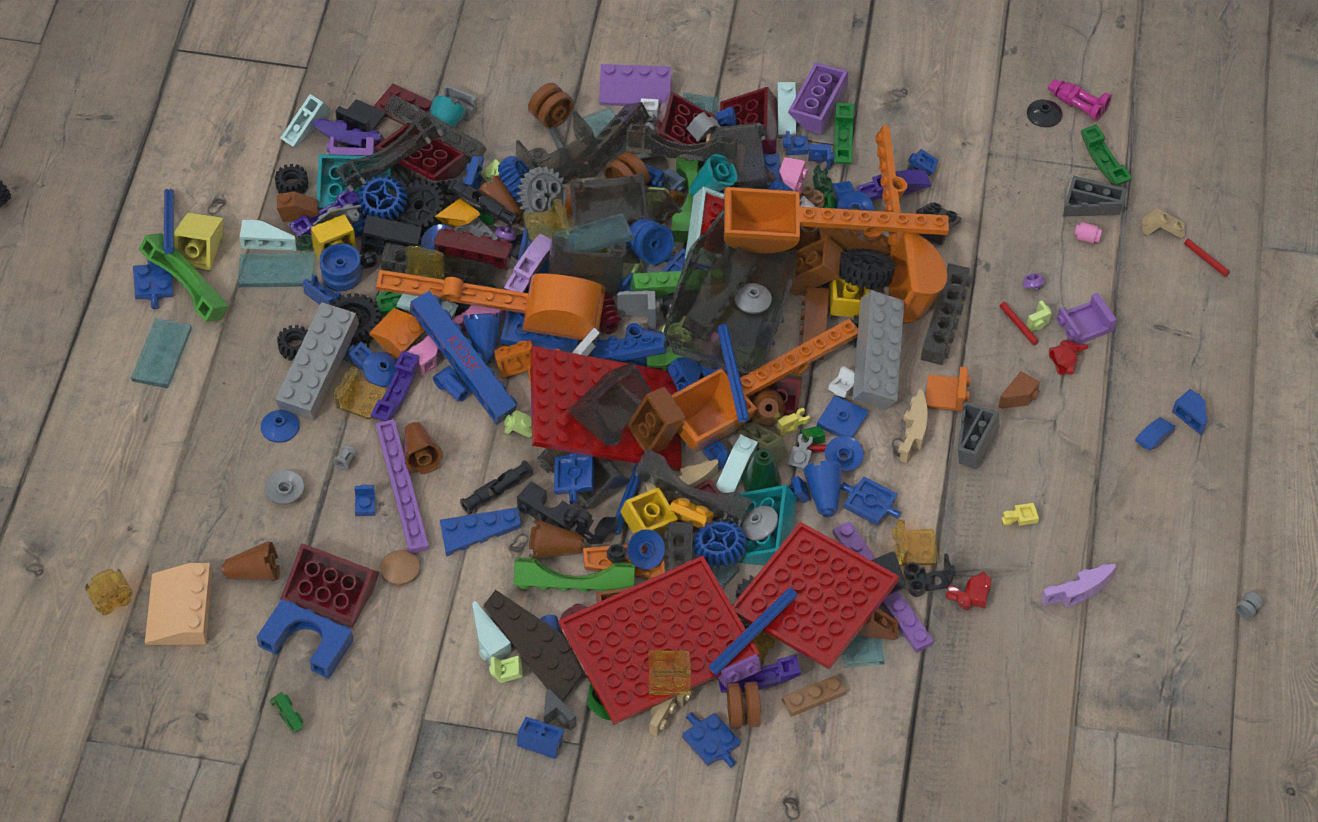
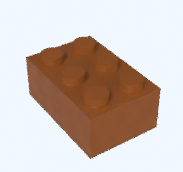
M827 236L785 255L781 285L793 295L798 296L806 292L807 287L816 288L838 278L841 247Z
M663 387L646 394L627 427L645 454L650 456L666 449L686 417L674 401L672 395Z

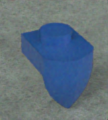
M718 440L704 448L703 454L708 460L717 459L718 468H724L730 451Z

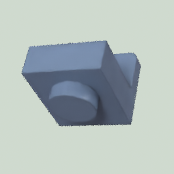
M668 168L664 172L665 185L670 188V191L673 189L684 193L685 179L678 172Z

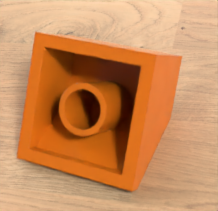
M393 308L374 327L369 335L391 356L397 359L401 352L405 351L424 331V328L413 315Z

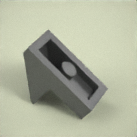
M548 689L545 697L544 723L549 724L556 718L560 725L566 726L571 731L577 726L576 715Z

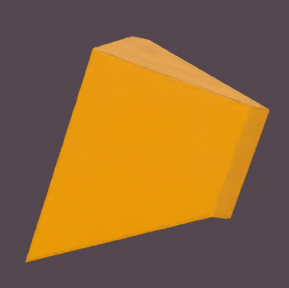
M458 199L434 217L443 224L453 228L470 223L480 216V213L469 204Z

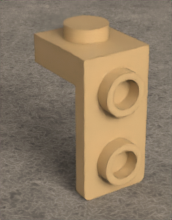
M1158 208L1142 219V233L1147 236L1161 227L1180 238L1185 237V223Z

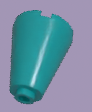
M436 96L431 103L425 133L443 142L464 118L466 111L458 102L456 105L453 104L451 98Z
M713 154L710 156L689 187L691 196L694 197L702 187L720 192L725 190L726 187L733 186L737 181V171L732 163L729 164L726 161L727 158L723 155Z

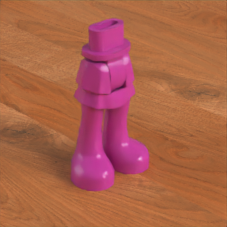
M1054 79L1048 86V90L1054 92V96L1058 97L1065 104L1067 103L1070 107L1072 105L1078 107L1095 121H1098L1102 113L1106 112L1112 99V95L1109 93H1104L1098 98L1087 93L1081 86L1068 82L1065 83L1064 80L1058 81Z

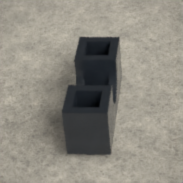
M532 481L517 496V507L522 513L569 531L574 527L567 525L563 521V515L567 509H573L576 512L578 509L563 500L558 506L553 508L544 506L547 502V490Z

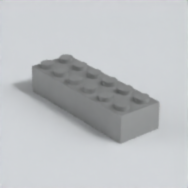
M870 290L860 299L853 400L883 409H888L897 402L904 300Z
M321 302L275 398L279 409L311 420L315 419L358 328L359 321L356 313Z

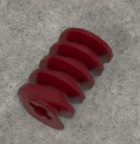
M605 293L600 321L601 332L604 334L614 333L622 323V318L617 311L618 308L615 305L613 296L609 293Z

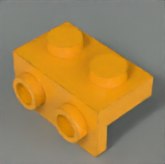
M684 498L672 501L669 508L674 511L679 520L698 528H705L706 523L710 525L714 516V512L709 511L706 507L697 506Z

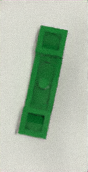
M836 103L834 164H852L854 104Z
M1095 124L1082 129L1081 135L1084 143L1102 174L1115 186L1131 181L1132 177L1125 166L1119 165L1105 144V136L1098 125Z

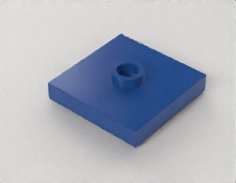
M834 396L817 421V426L838 437L849 436L853 438L867 418L869 411Z

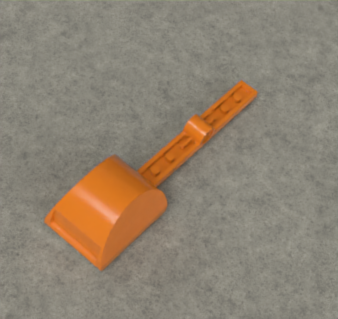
M883 125L880 131L876 133L875 142L878 144L877 157L880 160L879 171L882 176V198L885 201L884 212L901 213L899 200L907 189V183L903 178L896 176L890 127ZM889 232L888 244L891 246L889 257L895 263L893 280L888 285L889 296L904 300L903 324L919 320L930 310L946 284L947 270L939 252L922 236L916 233Z
M726 187L724 190V241L730 247L744 252L777 253L789 250L799 242L800 226L864 230V234L868 237L880 236L883 231L948 235L949 232L947 215L800 207L799 191Z
M379 270L376 290L421 296L430 290L433 296L436 295L439 300L525 313L522 331L583 340L593 328L599 332L606 287L590 280L572 276L534 274L531 277L529 293L466 284L456 277H446L445 280ZM598 335L592 342H597Z
M847 319L742 376L740 380L749 414L748 420L756 413L757 408L747 397L791 373L795 375L803 373L811 362L857 338L858 328L850 319ZM722 368L672 395L674 401L686 417L677 433L693 452L702 451L718 440L721 441L746 423L738 421L729 378Z

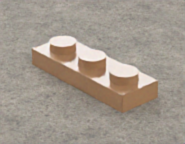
M837 674L782 697V701L792 717L846 695L847 690Z

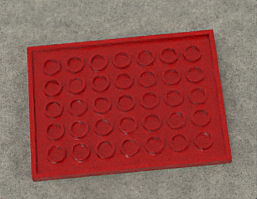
M532 346L530 349L532 446L680 471L682 468L681 443L677 432L665 450L647 456L627 427L646 394L663 387L671 395L678 392L668 371Z
M703 556L558 620L559 627L613 725L721 676V671L716 675L709 670V665L746 630ZM753 641L724 668L755 654L760 658V653Z

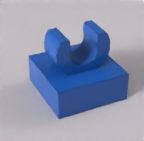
M799 476L792 478L793 485L788 487L797 497L796 501L800 499L805 503L811 500L807 483Z

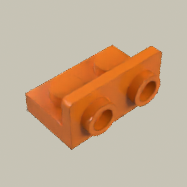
M531 340L520 341L511 346H502L494 351L502 378L528 371L530 349L532 348Z

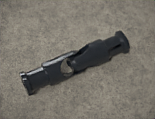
M456 178L451 181L447 189L448 193L452 192L465 203L483 211L495 220L499 219L508 224L509 228L513 226L518 217V213H512L505 209L504 205L490 199L469 185H463ZM473 198H479L478 203Z
M523 460L521 465L507 470L497 479H493L476 489L466 499H460L463 510L468 515L471 514L475 508L480 505H486L504 493L506 489L518 485L525 477L532 476L533 470L528 462ZM489 488H490V490L493 491L495 494L489 496V492H488Z

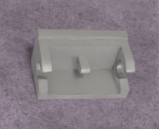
M446 84L443 88L444 94H439V96L451 98V102L455 105L458 102L466 111L463 120L469 122L477 111V97Z

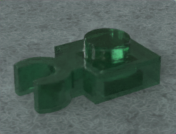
M817 165L813 169L814 189L824 194H830L833 192L831 178L827 177L828 170L825 168L822 171L820 165Z

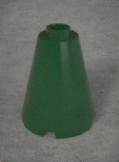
M759 449L755 452L743 476L745 491L749 492L781 486L782 480L773 453L768 449Z

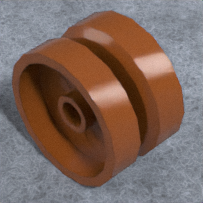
M547 83L533 94L528 104V111L546 128H556L569 117L574 107V101L557 84Z
M630 151L621 153L616 157V160H612L604 166L603 170L605 178L617 179L622 185L624 198L632 196L638 189L645 186L650 179L649 172L642 160Z
M756 681L745 683L743 695L738 683H727V708L731 729L742 728L744 715L749 728L760 727L761 701Z

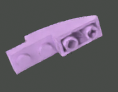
M539 234L516 264L513 274L504 286V290L524 293L531 282L532 275L540 271L555 247L556 241Z
M1115 563L1103 564L1091 570L1084 569L1077 573L1076 581L1071 580L1062 585L1048 586L1043 589L1041 597L1043 606L1063 602L1065 608L1094 596L1113 578L1116 569Z

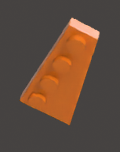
M628 544L622 545L627 552ZM610 546L583 548L585 570L600 572L614 564V562L607 558V550ZM642 546L641 552L644 553L646 548ZM628 553L626 559L621 563H632L628 557ZM664 557L652 569H640L635 566V577L651 579L665 573Z

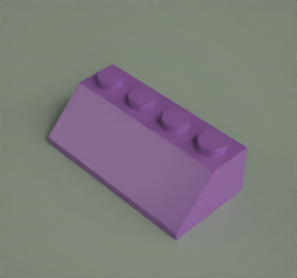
M815 62L788 113L805 130L822 135L836 109V103L840 102L848 87V71Z
M601 64L599 105L640 106L641 98L659 99L658 107H660L671 92V67Z

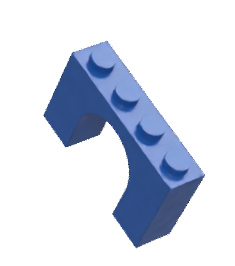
M281 599L257 635L258 646L277 654L292 633L304 629L315 631L322 637V641L309 660L311 671L329 679L353 642L352 630L345 625L334 623L328 617L318 616L310 609L305 610L298 607L292 601L287 602Z

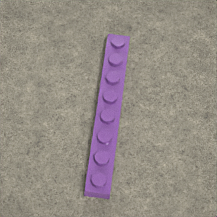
M395 419L376 423L378 437L409 553L429 550L409 471L405 465V456Z
M850 521L833 529V535L840 544L869 560L875 559V556ZM897 591L888 595L881 604L888 614L898 621V628L913 650L918 653L932 646L934 640L901 593Z

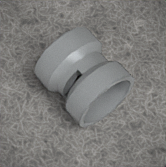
M1249 591L1243 596V601H1239L1236 605L1235 610L1242 618L1250 620L1256 614V610H1259L1263 605V600L1256 593Z

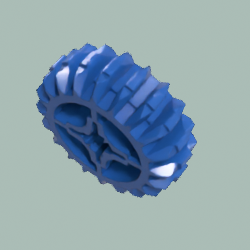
M509 156L498 165V172L505 187L513 197L519 200L521 196L517 195V193L521 192V189L518 188V185H522L520 179L525 178L524 174L529 173L530 169L520 158Z
M380 174L378 179L372 176L373 181L371 182L366 180L367 186L361 185L363 191H358L359 198L357 199L361 205L360 210H363V215L377 216L383 219L389 218V220H393L392 216L394 215L399 218L398 211L404 212L402 206L407 205L405 201L407 199L406 189L402 187V182H397L395 177L390 179L388 174L385 178ZM388 188L394 190L397 193V197L389 194ZM371 200L373 203H376L377 209L372 208L368 201Z
M722 519L717 523L713 520L710 525L706 523L705 528L700 527L699 532L695 533V539H693L694 553L697 555V558L703 556L710 568L715 565L718 569L723 565L727 568L730 563L735 565V560H741V556L745 555L747 547L746 535L743 533V530L736 523L731 524L729 520L725 523Z

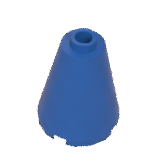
M491 313L470 314V318H468V315H463L468 337L473 344L474 350L482 355L484 363H491V359H495L494 351L497 346L501 313H496V316Z
M820 461L821 465L817 466L811 463L805 466L804 475L817 511L823 517H832L838 511L843 471L842 465L840 466V463L837 461Z

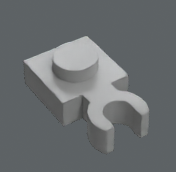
M800 434L798 436L799 447L793 446L788 465L804 469L805 466L809 465L812 451L807 449L812 445L813 437L810 436L809 441L804 443L802 442L803 434Z

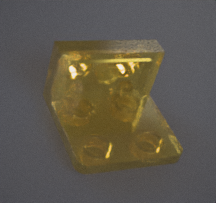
M561 199L553 201L551 210L526 213L523 216L531 243L539 234L556 241V243L567 242L572 231V224L567 219V209L563 206Z
M418 246L407 247L408 267L405 274L444 280L445 267L444 254L442 252Z
M351 366L350 370L343 375L340 386L335 388L333 397H335L336 408L365 419H371L370 415L378 399H383L386 389L360 380L359 368Z
M896 520V527L892 528V538L896 540L894 552L898 557L899 565L905 566L909 562H914L918 565L937 564L938 556L934 530H906L905 520Z

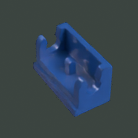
M312 274L311 282L307 278L302 281L304 294L319 305L321 302L326 304L333 303V300L336 298L340 300L341 294L339 292L335 294L320 283L315 274Z
M525 717L518 730L517 746L556 759L558 748L562 746L564 729Z

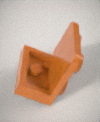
M960 367L958 378L929 375L926 389L927 407L963 411V402H968L969 391L966 390V386H970L971 375H967L968 367Z

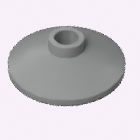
M748 283L736 290L734 301L740 310L746 313L757 314L764 312L770 307L772 296L764 286Z
M289 470L278 471L272 474L265 483L266 496L277 504L292 503L299 499L304 491L303 479L297 473Z
M760 506L750 511L742 523V530L746 538L752 541H759L768 537L778 524V515L769 506Z

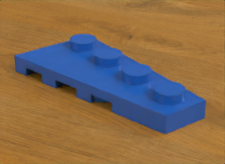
M643 335L638 339H635L633 336H626L625 339H617L616 336L608 337V340H601V337H598L597 342L593 343L596 347L592 350V357L623 362L650 355H659L666 353L667 339L665 335Z
M518 507L440 520L446 557L459 549H468L472 544L478 542L481 544L488 541V538L493 536L499 537L521 528Z

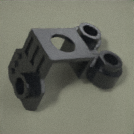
M567 509L563 515V521L570 526L576 524L577 528L575 531L590 544H603L607 535L614 531L617 523L616 517H603L596 526L595 534L593 535L588 531L594 522L589 512L583 509H578L577 512L573 509Z
M945 553L942 571L926 573L925 567L920 568L917 563L909 562L904 567V576L911 580L908 588L909 593L913 597H919L924 593L925 588L926 591L948 588L953 581V577L956 576L954 565L950 563L948 554ZM938 576L942 582L939 585H933L930 582V578Z

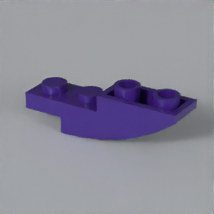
M320 118L319 120L312 121V124L329 139L330 136L335 137L338 144L348 148H366L367 137L374 138L377 144L385 140L378 131L370 130L369 132H363L360 129H351L347 122L342 120L330 122L328 119Z
M926 170L895 171L896 176L903 178L907 183V189L902 196L931 187ZM882 176L872 177V182L857 186L856 191L866 194L871 201L881 199L883 196Z

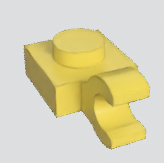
M804 408L798 409L796 414L786 415L778 420L777 432L780 436L797 430L799 425L807 424L810 421L809 415L806 417L801 416L805 414Z
M1034 503L1015 505L1014 511L1003 512L1004 517L1001 518L1003 525H1011L1018 521L1019 526L1035 524L1039 521Z

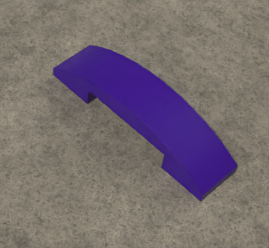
M350 187L336 196L337 201L318 211V216L306 218L303 215L290 223L289 226L298 239L311 236V228L314 227L313 223L319 219V216L326 214L327 210L331 207L337 206L342 208L348 204L356 206L359 204L357 201L359 197Z
M405 351L401 352L394 366L396 372L383 399H378L370 415L372 418L388 421L398 412L413 383L419 364V355Z
M797 655L777 659L776 664L763 666L760 672L736 683L740 685L743 692L746 682L756 681L758 690L787 682L801 675ZM718 679L721 693H727V687H724Z

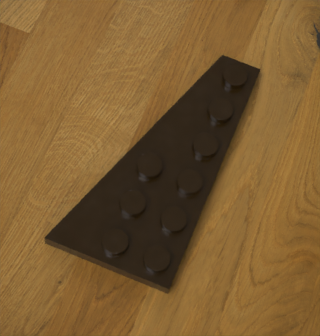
M495 589L484 604L485 610L504 632L546 690L550 689L564 702L584 674V670L567 639L562 633Z

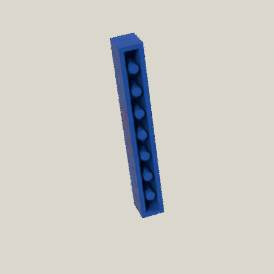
M429 290L410 302L411 313L495 424H499L508 415L515 412L517 407L515 398L512 395L509 396L504 384L496 379L492 368L487 367L482 355L474 350L470 339L464 337L460 326L452 321L448 310L442 308L436 295L433 296Z

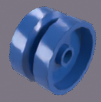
M646 218L638 220L628 230L626 246L634 257L648 264L655 265L662 263L669 257L674 247V237L666 226Z
M337 243L323 250L319 263L324 284L329 289L335 291H347L357 286L362 279L361 259L358 250L345 243Z

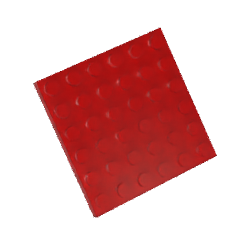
M800 522L732 607L739 618L752 624L788 588H792L797 593L796 598L762 631L830 670L899 582V576Z

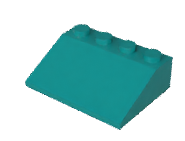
M319 154L316 196L318 209H323L337 201L336 196L350 187L358 195V191H363L361 185L367 186L366 180L373 181L372 176L378 179L380 174L383 178L388 174L390 179H392L393 159L385 156Z
M787 485L734 494L730 522L731 524L736 523L741 529L746 515L757 507L769 506L778 515V524L768 537L759 541H752L746 538L747 547L745 555L741 556L740 561L735 560V563L765 566L791 534L797 497Z

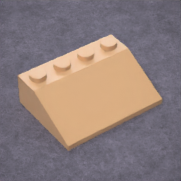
M188 563L152 574L145 645H206L213 576L210 563Z

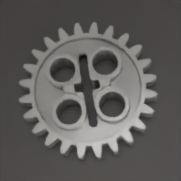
M537 167L524 174L525 178L520 179L522 185H518L521 192H518L517 195L521 196V199L517 202L522 203L520 210L525 209L523 215H529L528 221L534 220L535 224L550 226L563 219L562 215H565V199L568 198L566 197L568 192L565 190L567 184H562L564 178H558L559 172L553 173L554 170L547 167Z

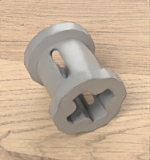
M344 444L341 448V453L333 459V463L338 468L347 470L350 467L349 463L353 458H356L358 453L352 446Z

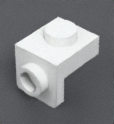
M641 98L640 120L657 121L659 99Z
M843 366L838 377L830 383L828 390L834 392L837 396L845 398L853 391L855 372Z

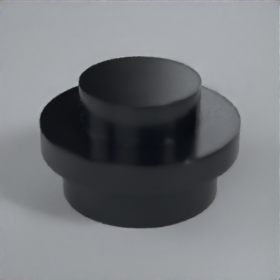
M368 252L361 256L363 268H371L377 264L376 254Z
M613 544L607 550V558L611 562L620 563L626 559L627 552L620 544Z

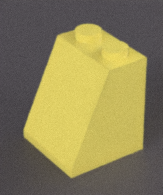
M187 213L174 231V247L194 268L211 270L223 236V218Z

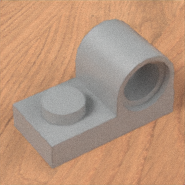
M704 112L696 116L687 127V130L697 141L707 139V135L710 133L714 136L718 135L723 130L717 120L712 116L708 117Z

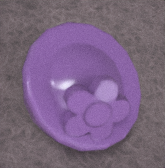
M499 226L494 232L499 239L516 240V232L508 226Z
M1031 273L1024 277L1022 285L1026 288L1036 287L1035 290L1037 291L1045 283V279L1039 273Z

